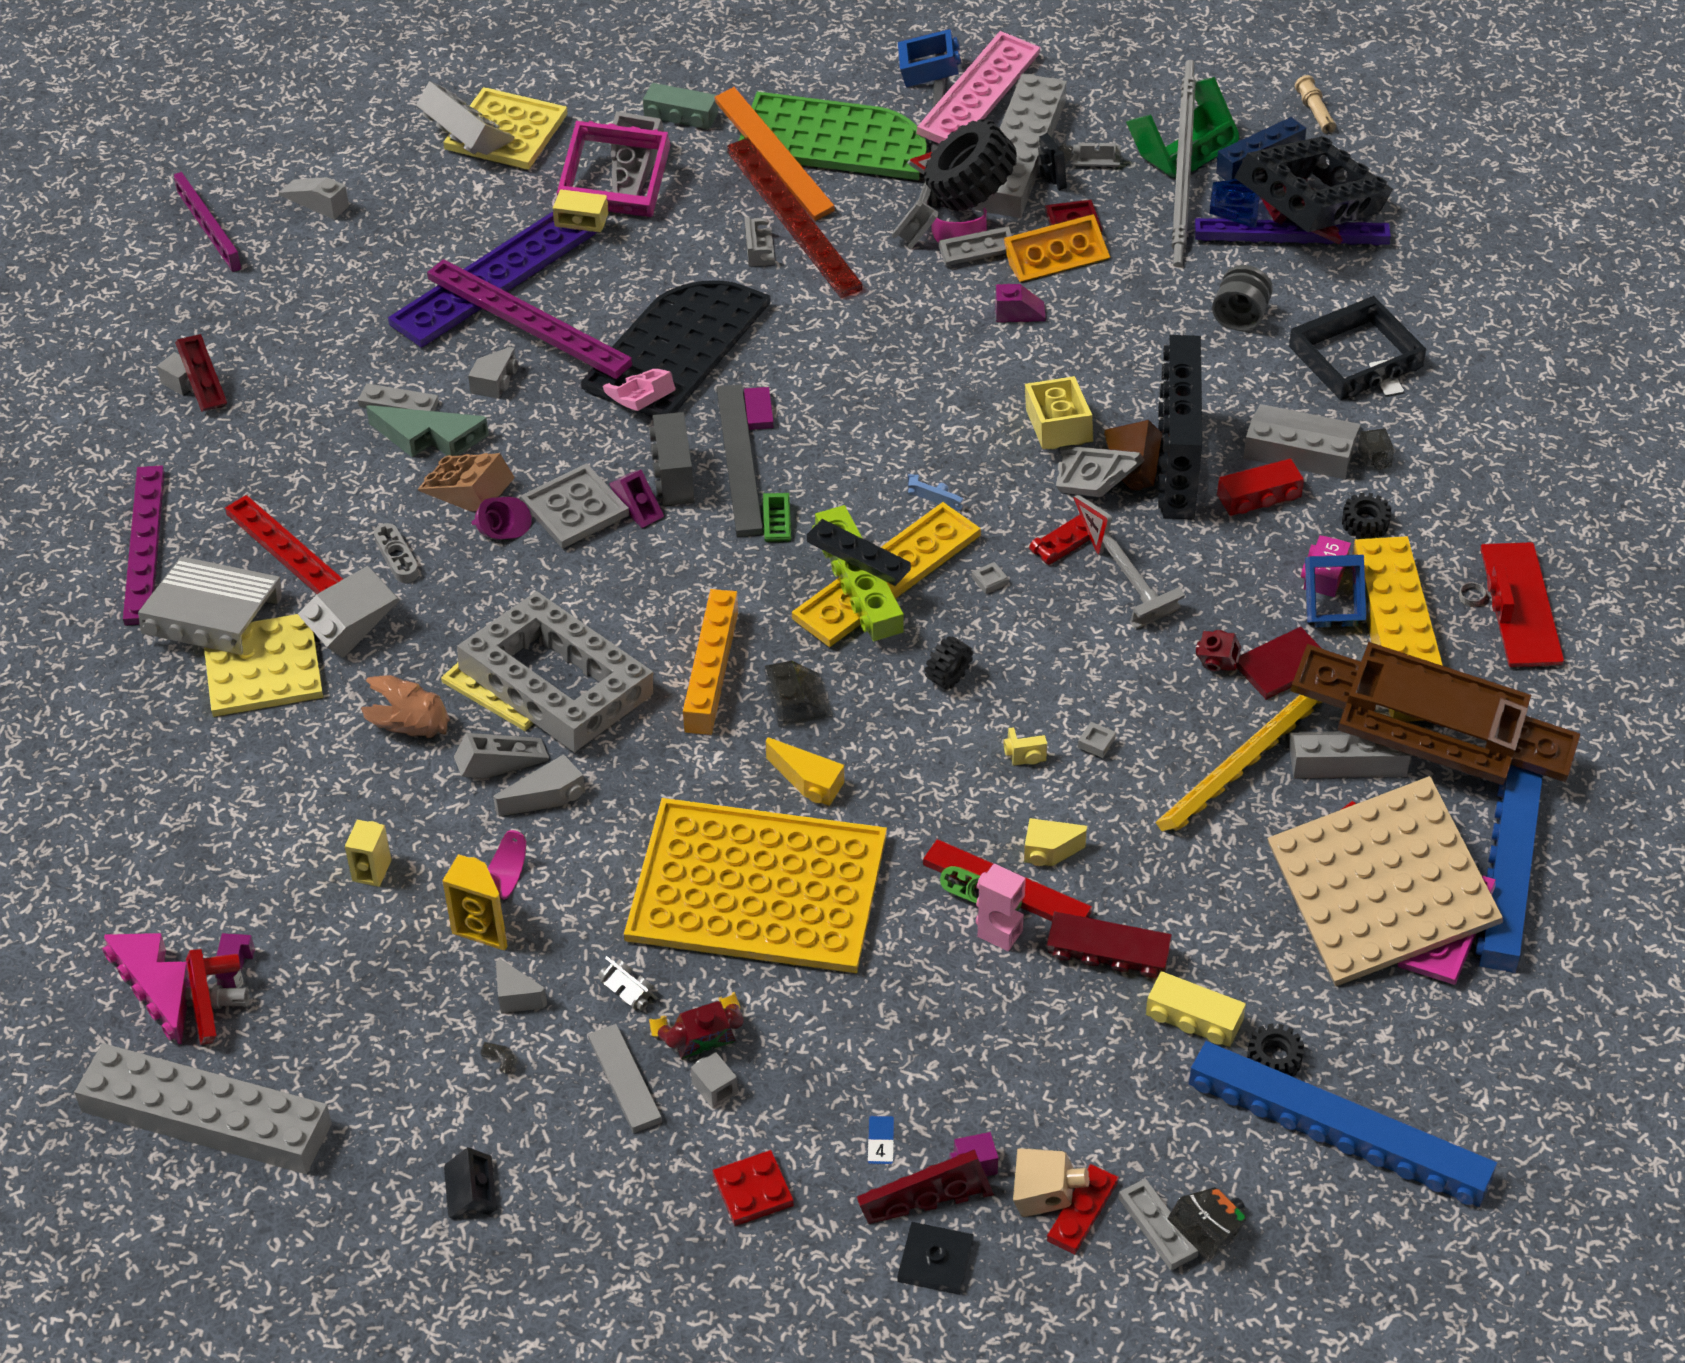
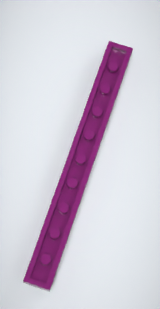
M445 259L427 272L428 280L615 379L632 366L631 357Z

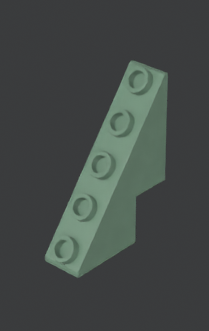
M373 405L366 406L369 424L411 457H414L431 445L446 456H458L489 436L487 418L485 416Z

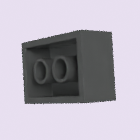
M684 412L653 415L654 426H649L650 442L655 441V444L650 445L652 460H657V462L653 463L654 478H660V481H655L657 497L662 496L663 506L694 503L692 464Z

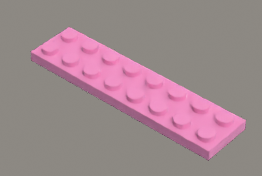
M1000 31L917 126L916 134L940 144L951 132L957 131L960 126L967 125L968 122L973 120L985 119L1021 77V74L1037 58L1040 53V47Z

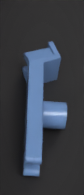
M908 474L909 495H916L938 504L944 502L957 511H961L963 508L961 504L963 498L948 492L949 488L946 484L939 483L937 487H933L920 482L919 475Z

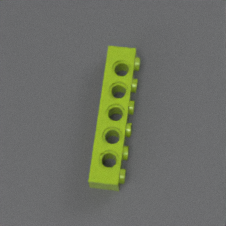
M845 505L815 513V525L821 519H824L862 538ZM822 550L825 558H830L833 574L835 577H840L843 593L849 595L853 612L859 614L863 631L868 632L873 641L904 633V614L887 582Z

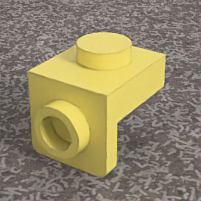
M1008 728V739L1003 740L1005 755L1011 756L1013 766L1037 764L1046 761L1047 741L1045 735L1017 739L1015 729Z

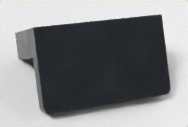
M467 1147L444 1165L448 1217L456 1219L469 1208L487 1215L497 1210L492 1156Z

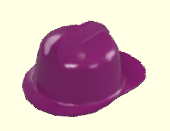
M496 497L485 499L476 511L475 519L471 523L476 525L477 530L485 537L511 539L521 537L529 530L532 516L529 508L522 500L515 497Z

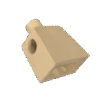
M1017 1149L1013 1201L1022 1217L1067 1208L1072 1204L1073 1188L1089 1186L1088 1169H1073L1067 1153L1051 1150Z

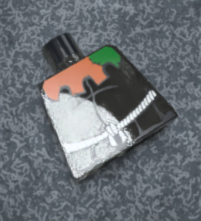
M1214 1187L1180 1197L1167 1219L1210 1262L1236 1238L1246 1222V1216L1244 1215L1245 1205L1237 1197L1229 1200L1220 1189Z

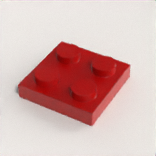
M771 1150L712 1170L714 1180L734 1226L794 1206L791 1193Z

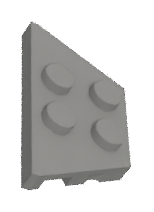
M1061 446L1060 453L1063 458L1062 462L1058 464L1059 475L1057 476L1056 487L1061 493L1102 497L1142 464L1144 458L1139 452Z

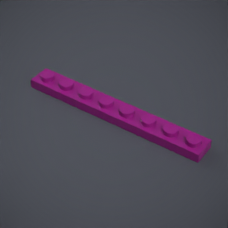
M163 465L137 467L123 611L125 626L140 625L138 612L155 591L165 474Z

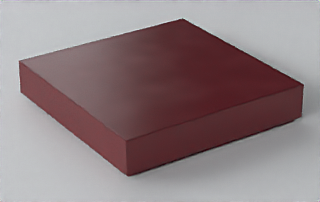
M1092 199L1045 205V213L1050 226L1094 214L1102 234L1103 230Z

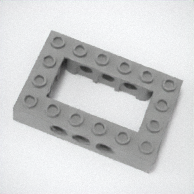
M537 591L457 645L459 670L509 704L573 752L579 750L653 695L652 670ZM541 636L542 644L546 648H552L562 655L566 662H572L583 670V674L592 676L599 683L573 700L512 656L521 649L528 648L531 642Z

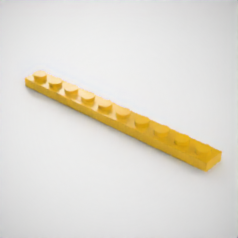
M1298 695L1155 822L1161 831L1169 829L1177 831L1187 825L1189 822L1187 818L1190 815L1197 814L1205 809L1208 799L1215 798L1224 792V785L1226 783L1233 782L1242 776V769L1244 767L1251 766L1260 760V753L1274 747L1279 742L1277 738L1280 735H1285L1297 726L1295 722L1298 719L1309 716L1314 711L1312 707L1316 703L1320 704L1322 702Z

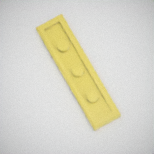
M458 663L441 677L442 683L520 729L526 731L534 724L509 704L459 670Z

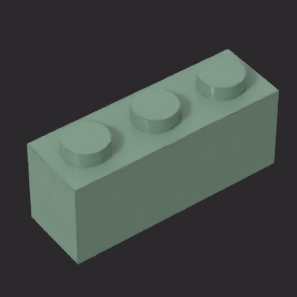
M652 83L643 98L644 116L710 129L718 114V105L715 103V96L717 95Z

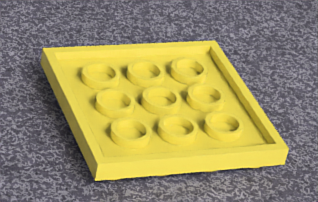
M483 87L470 106L482 113V116L499 125V130L512 134L515 137L514 140L488 155L480 152L473 154L464 148L465 144L463 142L459 143L450 137L451 133H449L443 142L444 149L529 170L567 116V107Z
M298 614L251 622L241 635L242 655L204 647L213 717L323 698L314 632Z

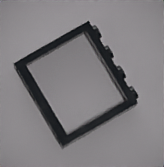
M1375 296L1292 328L1289 347L1340 401L1348 397H1354L1367 389L1376 388L1385 379L1391 378L1395 380L1401 375L1419 370L1424 365L1426 348ZM1371 322L1402 353V355L1344 378L1313 345Z

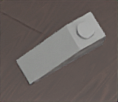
M328 177L294 179L279 192V196L333 220L349 208L346 185Z
M466 733L454 755V759L461 777L490 778L546 762L549 756L541 738Z
M563 754L495 794L493 798L496 814L498 816H505L563 806L569 801L577 800L585 792L584 777Z

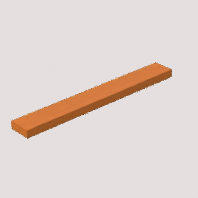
M735 87L715 96V103L814 221L835 211L834 204Z

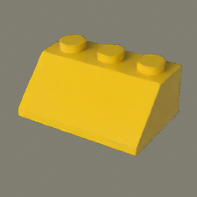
M458 854L442 880L452 934L505 951L508 946L500 896L486 863L474 857L469 858Z

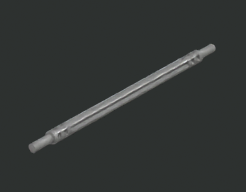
M1193 60L1185 62V77L1182 79L1172 235V248L1174 249L1173 266L1175 267L1183 266V254L1187 244L1196 79L1194 78L1195 62Z

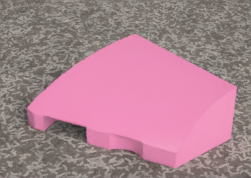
M652 369L639 375L625 378L626 383L621 386H614L610 383L603 386L604 392L621 405L636 411L676 390L671 372L660 369Z

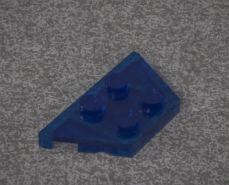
M1237 179L1213 182L1209 214L1257 228L1260 196Z

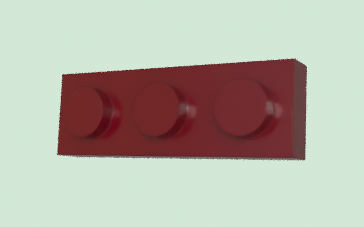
M198 334L177 339L175 344L201 412L225 406L227 400L202 335Z

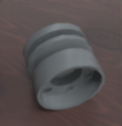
M1237 265L1230 268L1224 274L1219 290L1213 300L1212 311L1216 320L1228 329L1242 332L1256 329L1263 319L1266 307L1272 296L1273 286L1270 278L1266 273L1253 266Z

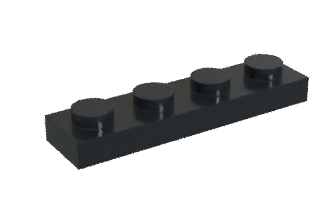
M821 519L807 534L808 543L894 586L911 570V562L824 519Z

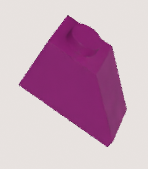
M996 284V323L1046 321L1044 301L1023 285Z
M642 469L630 472L609 483L612 491L629 508V516L641 528L664 517Z

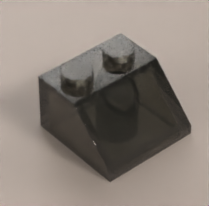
M792 660L765 666L766 688L778 727L833 717L819 673Z

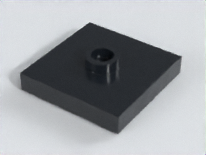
M911 1222L897 1275V1282L960 1295L974 1241V1234Z

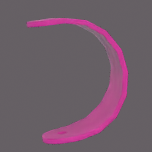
M983 208V216L972 221L948 222L936 218L931 224L935 240L939 243L940 240L987 231L986 208Z
M509 830L505 833L488 867L502 900L507 899L513 892L525 861L526 839L522 833L516 830Z

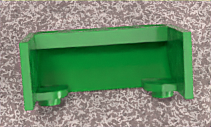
M1215 77L1196 81L1195 100L1198 106L1194 108L1191 172L1217 157L1219 150L1239 140L1238 129ZM1151 114L1126 121L1141 157L1168 176L1176 178L1178 140L1165 147Z

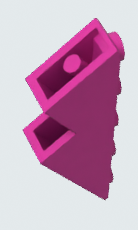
M161 933L105 934L104 938L107 946L103 947L102 950L110 963L114 961L117 963V971L124 982L130 980L133 984L131 988L136 998L140 1002L142 1000L147 1002L146 1008L154 1021L160 1019L163 1023L161 1028L170 1041L175 1039L178 1044H182L187 1011L186 1001H188L185 1000L187 988L190 987L187 963L164 962L166 947Z

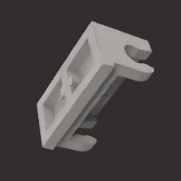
M744 217L749 267L775 265L772 230L758 228L759 225H768L769 220L766 218L749 219V217Z

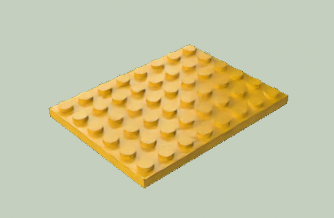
M662 798L625 927L624 941L857 973L887 837V828Z

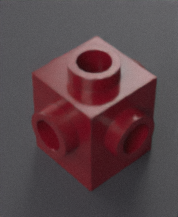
M1223 630L1203 631L1201 641H1198L1196 645V656L1199 657L1203 667L1210 671H1236L1241 645L1235 633H1227Z

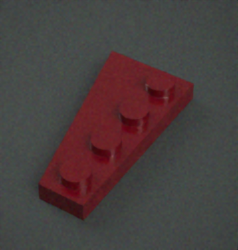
M974 1149L939 1164L931 1165L909 1176L901 1177L879 1188L871 1189L856 1197L868 1224L906 1216L909 1214L910 1209L913 1208L928 1211L937 1209V1203L954 1199L955 1204L967 1202L970 1195L982 1193L984 1198L993 1196L994 1193Z

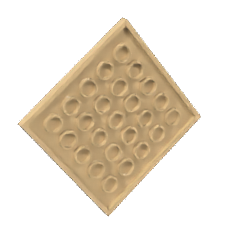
M1430 776L1267 838L1272 853L1335 986L1503 923V917Z

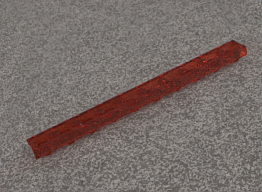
M747 137L727 145V153L839 297L842 299L863 291L862 282Z

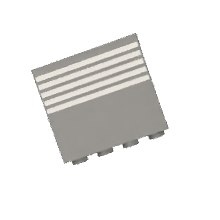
M181 556L139 610L141 634L242 655L241 635L265 602L278 604L282 598L280 577Z

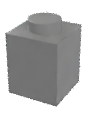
M174 352L157 365L161 384L182 396L192 389L179 354Z
M716 1052L709 1057L699 1059L691 1067L692 1084L712 1109L738 1094L737 1076Z

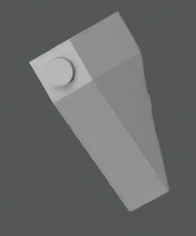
M616 111L612 123L622 127L635 126L641 129H658V131L665 132L661 119ZM611 144L612 191L639 196L656 161L658 150Z

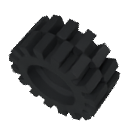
M1359 493V497L1354 494L1344 504L1342 515L1343 529L1345 531L1348 530L1350 536L1355 533L1356 539H1360L1361 536H1364V539H1369L1371 536L1372 538H1378V535L1383 537L1389 529L1392 513L1391 506H1388L1386 499L1381 501L1382 497L1379 495L1374 498L1373 493H1369L1368 496H1365L1364 493ZM1360 514H1368V515H1371V516H1373V517H1375V518H1373V519H1365V518H1362V517H1360V516H1358V515H1360Z
M948 636L946 639L941 640V645L937 644L935 646L936 650L929 655L931 659L927 660L926 665L928 666L924 671L926 672L925 676L927 679L945 690L953 688L954 684L958 683L961 677L964 678L966 675L964 672L969 670V663L973 660V657H971L973 655L972 648L954 636Z
M1273 1023L1268 1024L1267 1030L1264 1026L1259 1027L1258 1032L1254 1031L1249 1040L1247 1058L1292 1077L1296 1076L1297 1071L1301 1069L1304 1055V1043L1300 1041L1301 1036L1298 1033L1293 1035L1294 1029L1290 1027L1287 1031L1283 1030V1024H1279L1278 1029L1274 1028ZM1268 1047H1278L1286 1051L1287 1056L1282 1059H1274L1267 1056L1264 1050Z

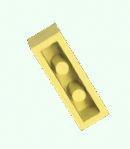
M1161 971L1147 998L1146 1015L1157 1022H1166L1179 1027L1185 1033H1194L1205 1037L1214 1044H1223L1231 1047L1244 1020L1246 1003Z

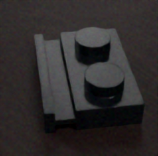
M1048 133L1039 136L1040 147H1038V153L1041 157L1040 172L1053 185L1057 184L1058 190L1067 188L1064 152L1063 150L1059 152V146Z

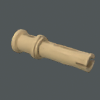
M1310 75L1300 77L1295 83V89L1302 95V102L1310 107L1323 133L1333 132L1336 129V123L1321 100L1322 92L1315 87L1314 78Z

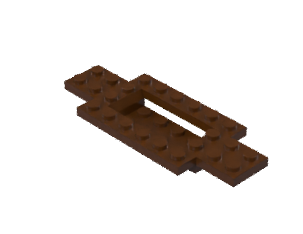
M1368 642L1361 661L1307 644L1290 690L1291 692L1344 709L1338 731L1504 785L1510 764L1566 783L1581 735L1580 733L1526 716L1531 694ZM1376 705L1487 742L1485 748L1374 712Z

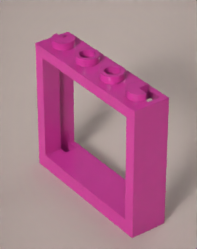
M576 121L557 196L560 189L607 195L608 212L652 217L671 146L668 132H661L658 129L646 130L635 126L622 127L612 123L599 124L593 121ZM585 140L658 150L647 196L573 187Z

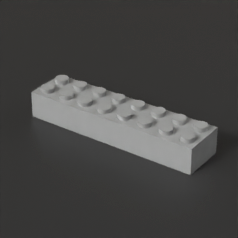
M1021 74L1000 126L1001 131L1016 148V165L1013 166V172L1007 177L1006 183L1001 185L994 195L989 196L988 200L983 203L980 202L975 207V210L983 212V208H986L988 213L1016 218L1022 217L1040 170L1039 136L1048 133L1051 138L1053 137L1066 103L1067 81L1035 76L1033 74Z
M105 1043L101 1044L74 1092L80 1110L83 1113L306 1175L332 1125L328 1106L325 1103Z

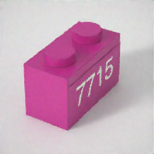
M1320 535L1317 544L1311 545L1308 557L1349 555L1351 543ZM1305 563L1301 572V578L1305 579L1304 590H1306ZM1346 567L1315 568L1316 593L1335 597Z

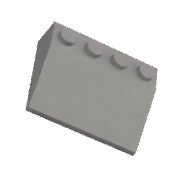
M1260 404L1251 420L1246 435L1243 458L1268 464L1291 458L1298 470L1345 479L1361 424Z

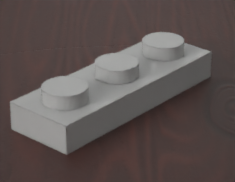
M1008 226L940 240L939 248L945 266L1007 254L1004 238L1012 235Z
M366 383L358 399L359 407L366 408L367 405L425 411H435L439 402L438 395Z
M1146 1178L1119 1192L1118 1199L1171 1271L1198 1257L1199 1250Z

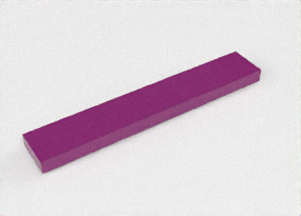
M182 172L174 174L178 195L232 272L241 270L236 248Z

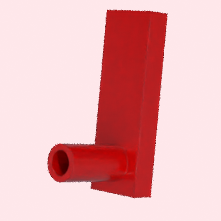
M202 949L189 950L186 963L200 1045L211 1044L217 1035L206 976L240 971L239 956L236 953L203 958Z

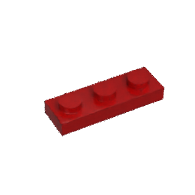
M1092 1164L1087 1168L1089 1172V1186L1075 1188L1072 1193V1204L1067 1208H1063L1047 1235V1242L1074 1255L1118 1184V1176Z

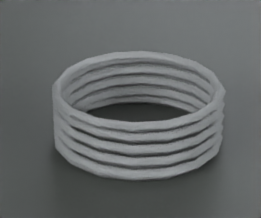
M1469 582L1461 586L1459 599L1463 604L1476 607L1484 603L1486 590L1481 584ZM1465 589H1476L1482 593L1483 598L1480 600H1469L1463 596L1462 591Z

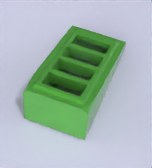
M763 493L765 542L791 541L789 493ZM769 508H784V510H769ZM784 515V518H769V516ZM769 523H785V526H770ZM770 531H785V534H770Z

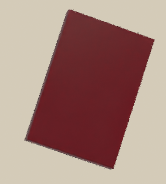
M1300 626L1240 655L1236 668L1267 700L1292 687L1307 644L1318 648L1321 647Z

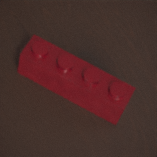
M1054 911L1047 949L1048 953H1052V957L1059 960L1068 961L1072 957L1082 959L1081 962L1089 966H1099V963L1111 965V968L1116 971L1128 972L1129 969L1141 971L1140 974L1143 976L1157 978L1161 971L1166 973L1172 944V934Z

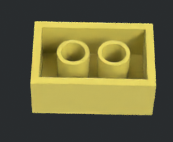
M1075 376L1025 384L1026 411L1042 449H1057L1061 446L1082 445L1087 442H1093L1092 413Z

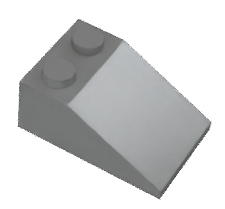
M366 566L318 593L298 615L327 648L344 658L400 599L369 566Z

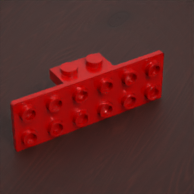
M1534 543L1482 544L1480 551L1487 576V588L1491 592L1492 609L1496 613L1508 666L1563 665L1564 658Z

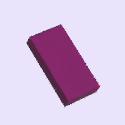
M769 387L745 388L744 398L748 430L774 428Z

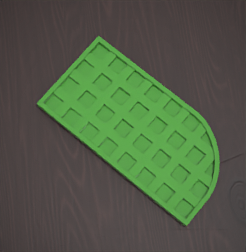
M757 91L751 107L800 165L920 180L921 172L911 167L908 161L911 158L927 153L926 140L924 137L916 134L917 125L904 115L877 106ZM741 134L735 149L736 156L763 160Z

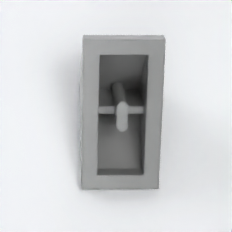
M502 959L496 962L498 999L501 1013L543 1009L547 1005L546 992L543 986Z

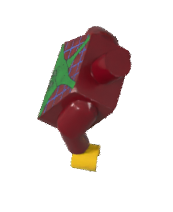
M732 992V995L728 997H719V1001L682 1012L672 1028L668 1026L667 1016L665 1015L660 1016L659 1019H649L652 1036H658L670 1048H677L681 1059L736 1042L731 1029H738L743 1024L741 1006L736 993Z

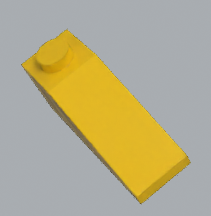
M768 737L765 741L766 759L804 797L809 798L814 803H823L830 806L845 782L844 765Z

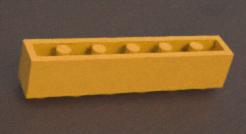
M710 589L683 708L685 733L712 735L738 616L737 591Z

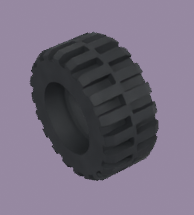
M984 119L968 122L967 125L960 126L957 131L951 132L944 141L940 142L939 147L932 152L930 160H927L926 169H924L925 183L950 210L965 211L968 208H974L980 202L983 203L988 200L989 196L994 195L998 188L1006 183L1007 177L1013 172V166L1016 165V148L994 122Z

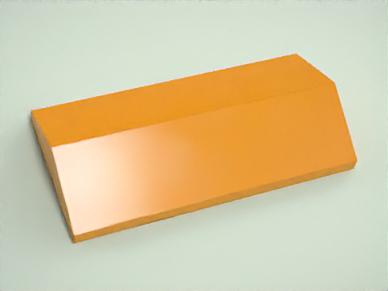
M1094 214L1004 238L1009 266L1020 283L1110 259Z

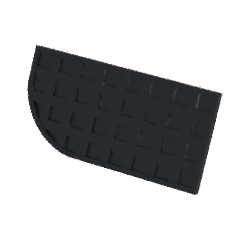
M699 281L675 287L658 296L612 346V348L631 357L632 366L617 379L593 367L581 381V389L618 403L604 392V385L610 383L614 386H621L626 383L625 378L639 375L652 369L670 371L676 390L638 410V412L651 417L653 415L676 413L771 303L770 295L729 281Z

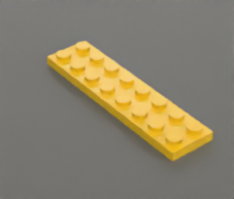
M942 502L881 546V548L911 562V570L896 586L887 582L895 599L980 537L981 528ZM840 577L792 611V620L828 647H831L861 625L859 614H855L852 610L849 595L843 593Z

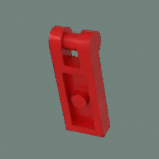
M1078 515L1041 539L1039 537L1035 538L1030 543L1029 550L1035 555L1039 554L1043 562L1051 565L1091 539L1081 515Z

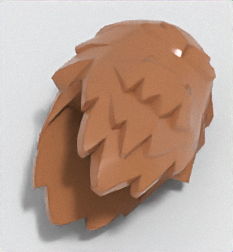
M392 675L374 676L366 679V682L370 684V688L382 693L392 705L374 704L372 707H361L366 720L379 728H386V730L391 732L406 733L409 736L432 738L438 732L446 734L447 722L450 721V718L439 695L423 690L418 683L405 681Z

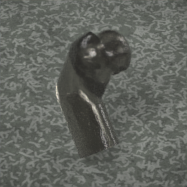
M489 1042L483 1043L481 1056L501 1061L499 1071L513 1075L516 1071V1065L519 1063L514 1052L507 1046Z

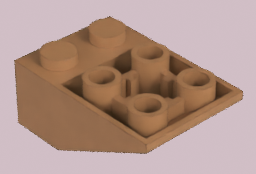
M500 453L465 454L463 456L448 455L443 457L436 469L424 478V482L418 490L465 510L477 511L485 499L499 497L515 477Z

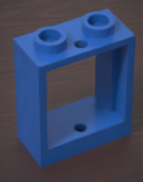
M951 29L898 42L900 71L905 87L959 74L958 65L962 64L959 53L960 46L958 38H953ZM947 51L946 55L914 63L912 62V60Z
M1364 555L1306 557L1307 623L1315 622V628L1331 627V622L1342 621V627L1359 626L1358 621L1366 620ZM1353 567L1354 614L1317 615L1315 568Z

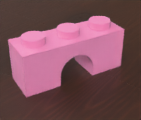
M993 864L988 873H982L977 883L979 897L976 902L978 907L976 924L978 925L979 938L1006 951L1011 949L1023 931L1024 914L1015 909L1025 896V877L997 864Z

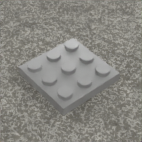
M587 463L520 496L521 500L529 508L531 515L562 549L629 516V508Z

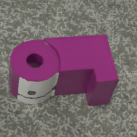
M222 933L216 956L237 953L240 961V971L214 975L217 985H222L223 988H240L242 986L243 977L241 971L245 958L253 959L255 952L251 935Z

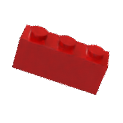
M1290 458L1219 477L1217 496L1229 516L1239 513L1244 514L1254 509L1270 507L1273 504L1293 501L1296 498L1302 497L1304 478Z

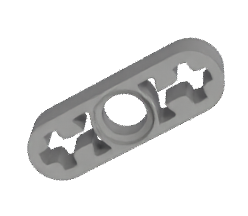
M389 523L377 526L374 530L376 545L396 580L401 583H410L416 580L419 575L417 562L397 527ZM384 535L391 537V541L388 542ZM396 550L403 552L399 556L389 555L391 552ZM405 564V567L408 571L405 572V570L401 568V565Z

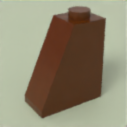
M1150 420L1106 429L1104 435L1109 450L1139 452L1144 458L1143 463L1123 478L1122 481L1131 490H1141L1154 486L1162 432Z

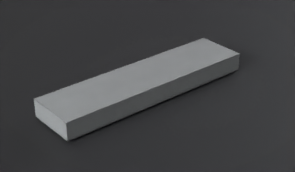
M617 1024L589 1033V1042L633 1134L662 1123L661 1115Z

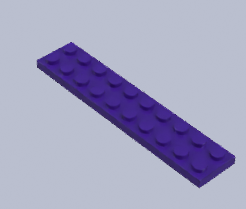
M552 211L465 267L464 270L508 292L598 232L555 227ZM438 285L389 316L388 321L391 327L422 348L482 308Z

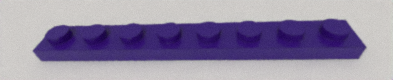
M1195 218V240L1251 241L1255 243L1260 241L1276 243L1299 242L1302 244L1335 243L1313 232L1305 231L1292 220H1285L1281 225L1274 222V220ZM1345 222L1335 225L1343 239L1341 243L1349 245H1390L1389 223Z

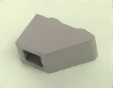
M508 347L478 358L468 375L470 392L499 399L503 390L508 389L512 373L515 374L518 370L519 361L515 357V349Z

